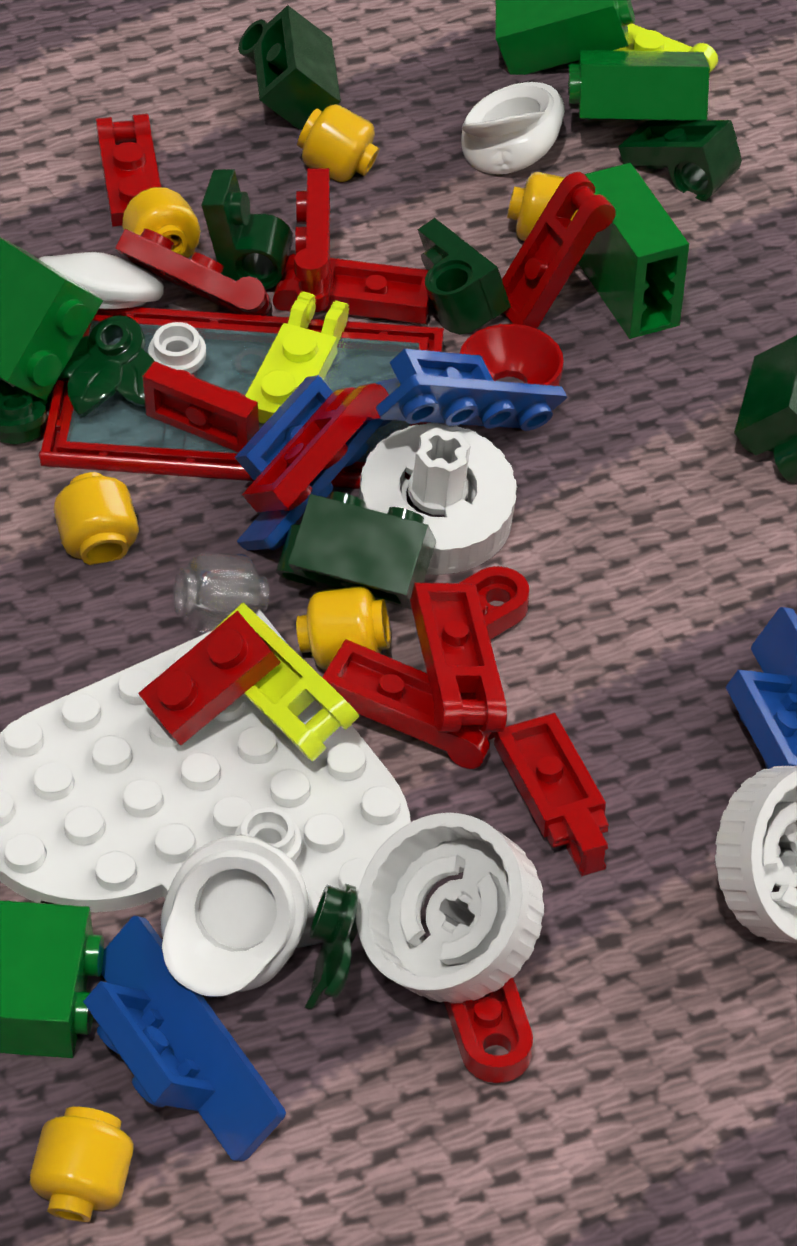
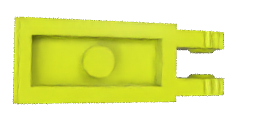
M300 292L291 308L288 324L283 323L245 395L247 398L258 402L260 423L265 424L306 377L319 375L323 380L325 379L338 353L337 344L348 321V303L337 300L333 301L331 308L325 316L320 333L307 329L315 314L316 296L311 293Z

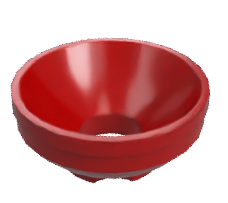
M498 324L476 331L467 338L461 346L459 353L480 355L493 381L504 377H514L527 384L559 386L564 366L563 353L559 345L549 335L536 328L520 324Z

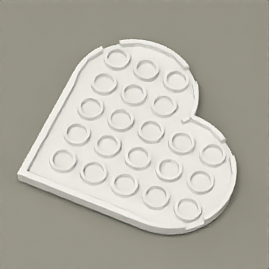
M260 609L254 612L284 640ZM212 631L39 707L18 720L11 722L0 732V882L17 894L36 903L45 901L59 905L90 907V912L96 913L128 909L149 903L161 897L166 899L176 873L195 850L210 841L235 835L236 829L242 823L244 817L251 811L262 807H274L289 814L299 827L302 836L301 852L294 863L299 869L306 885L308 917L303 935L296 948L322 943V941L310 938V929L318 902L326 885L342 889L344 884H349L356 887L358 894L361 879L374 854L391 835L403 826L411 823L407 802L398 783L352 725L346 730L340 726L323 743L327 749L312 762L243 694L183 745H180L138 693ZM314 700L298 718L306 724L322 707Z

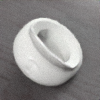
M538 82L509 85L487 95L472 108L462 126L461 147L466 161L481 172L497 175L517 172L531 166L550 150L557 139L565 112L562 97L552 86Z
M85 252L39 258L45 264L104 300L99 309H123L142 306L146 302L158 301L164 292L162 281L154 273L114 255Z
M246 835L222 837L210 841L195 850L176 873L168 890L161 913L163 959L174 979L187 989L200 995L221 997L235 992H244L258 988L274 978L293 954L301 940L307 923L308 894L303 877L295 863L276 847L258 838Z

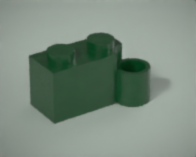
M287 5L268 23L260 19L246 29L240 39L238 50L241 55L256 66L259 100L296 128L302 130L307 119L316 108L323 111L326 107L334 104L338 105L341 102L332 39L293 8Z
M797 335L754 356L734 431L742 446L755 456L767 450L774 452V459L779 472L787 481L793 484H797Z
M331 492L329 498L310 494L301 524L290 526L276 573L287 580L317 588L322 587V585L334 589L366 587L371 591L375 600L384 599L386 603L412 609L410 598L414 583H424L436 544V539L429 525L423 523L424 517L416 512L399 507H389L387 514L365 508L366 503L362 499L342 492Z

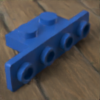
M403 349L389 362L400 386L376 406V410L383 420L406 421L409 424L430 422L446 423L447 426L461 424L484 426L488 429L508 427L530 431L546 424L553 416L552 411L567 399V395L562 386L493 381L480 355Z
M319 375L306 377L234 457L253 480L263 472L333 391ZM397 378L382 380L376 383L383 386L389 395L400 386ZM379 418L365 421L346 442L348 451L342 459L330 468L322 470L310 483L312 487L310 494L326 498L333 490L334 485L331 481L343 468L358 461L368 450L369 444L366 441L378 428L387 425L393 420ZM309 496L299 506L290 511L275 510L261 512L237 540L238 544L247 551L260 549L275 550L284 545L290 526L294 525L305 512Z
M780 607L751 646V651L763 672L737 670L725 687L739 712L741 721L747 727L759 749L767 769H771L774 766H797V615L792 608Z
M133 916L104 949L101 974L107 982L100 981L83 1001L99 1024L97 1033L111 1050L120 1054L134 1075L132 1078L134 1088L146 1101L157 1107L170 1106L198 1111L229 1157L235 1161H245L285 1118L286 1111L205 998L181 985L170 974L163 959V941L149 921L143 917Z

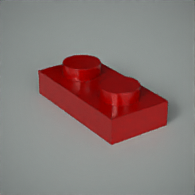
M156 361L153 362L143 375L146 416L238 453L259 431L258 402L247 398L238 391L226 390L198 379L187 371L176 370Z
M237 610L138 694L170 735L180 745H183L281 662Z

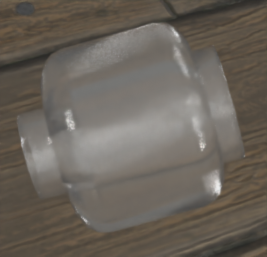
M199 553L190 559L186 568L178 569L175 577L173 592L175 611L179 617H185L188 626L197 633H208L214 630L242 602L256 615L259 609L262 613H265L269 603L268 580L265 576L258 575L254 562L246 555Z

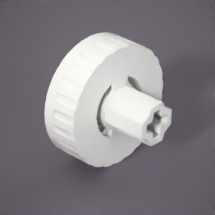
M427 423L423 425L416 424L408 426L403 430H397L376 445V448L366 458L365 466L362 468L359 498L366 503L365 508L387 514L389 507H399L423 516V523L429 525L436 539L426 574L441 575L458 573L474 568L492 558L503 547L511 530L517 485L516 479L513 476V469L505 459V455L487 438L457 425L447 426L446 424ZM405 472L411 475L409 480L405 478ZM407 492L413 504L417 506L421 511H424L432 515H444L445 517H431L426 514L417 512L413 507H411L408 504Z
M774 766L771 769H763L756 772V775L745 780L737 792H734L730 798L729 804L721 817V824L716 838L715 861L718 870V881L729 909L733 911L736 919L742 926H746L751 933L773 942L797 943V889L794 888L797 887V766ZM774 885L780 887L779 892H772Z
M438 813L412 821L396 831L380 846L369 862L358 889L356 924L361 944L367 956L386 977L419 996H424L432 1001L463 1003L464 1001H474L483 998L486 994L497 991L521 970L524 962L532 954L535 942L541 932L542 916L544 915L543 889L534 864L517 844L478 818L460 813ZM463 872L462 879L448 881L440 886L430 897L426 908V925L431 935L425 939L423 935L425 931L421 924V910L426 896L439 881L448 876L458 875Z

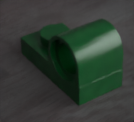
M731 120L646 121L618 146L623 164L631 163L633 166H648L653 170L668 167L676 189L683 193L690 191L696 194L695 198L700 201H706L740 169L742 162Z
M235 169L213 170L201 206L216 260L224 266L221 274L235 281L248 276L257 278L265 289L276 286L283 276L293 243V233L289 225L274 215L250 214L249 196L247 192L240 191Z
M433 218L417 229L425 250L421 254V260L426 270H429L425 277V286L437 319L443 328L459 335L470 333L491 319H495L511 307L498 267L436 218Z

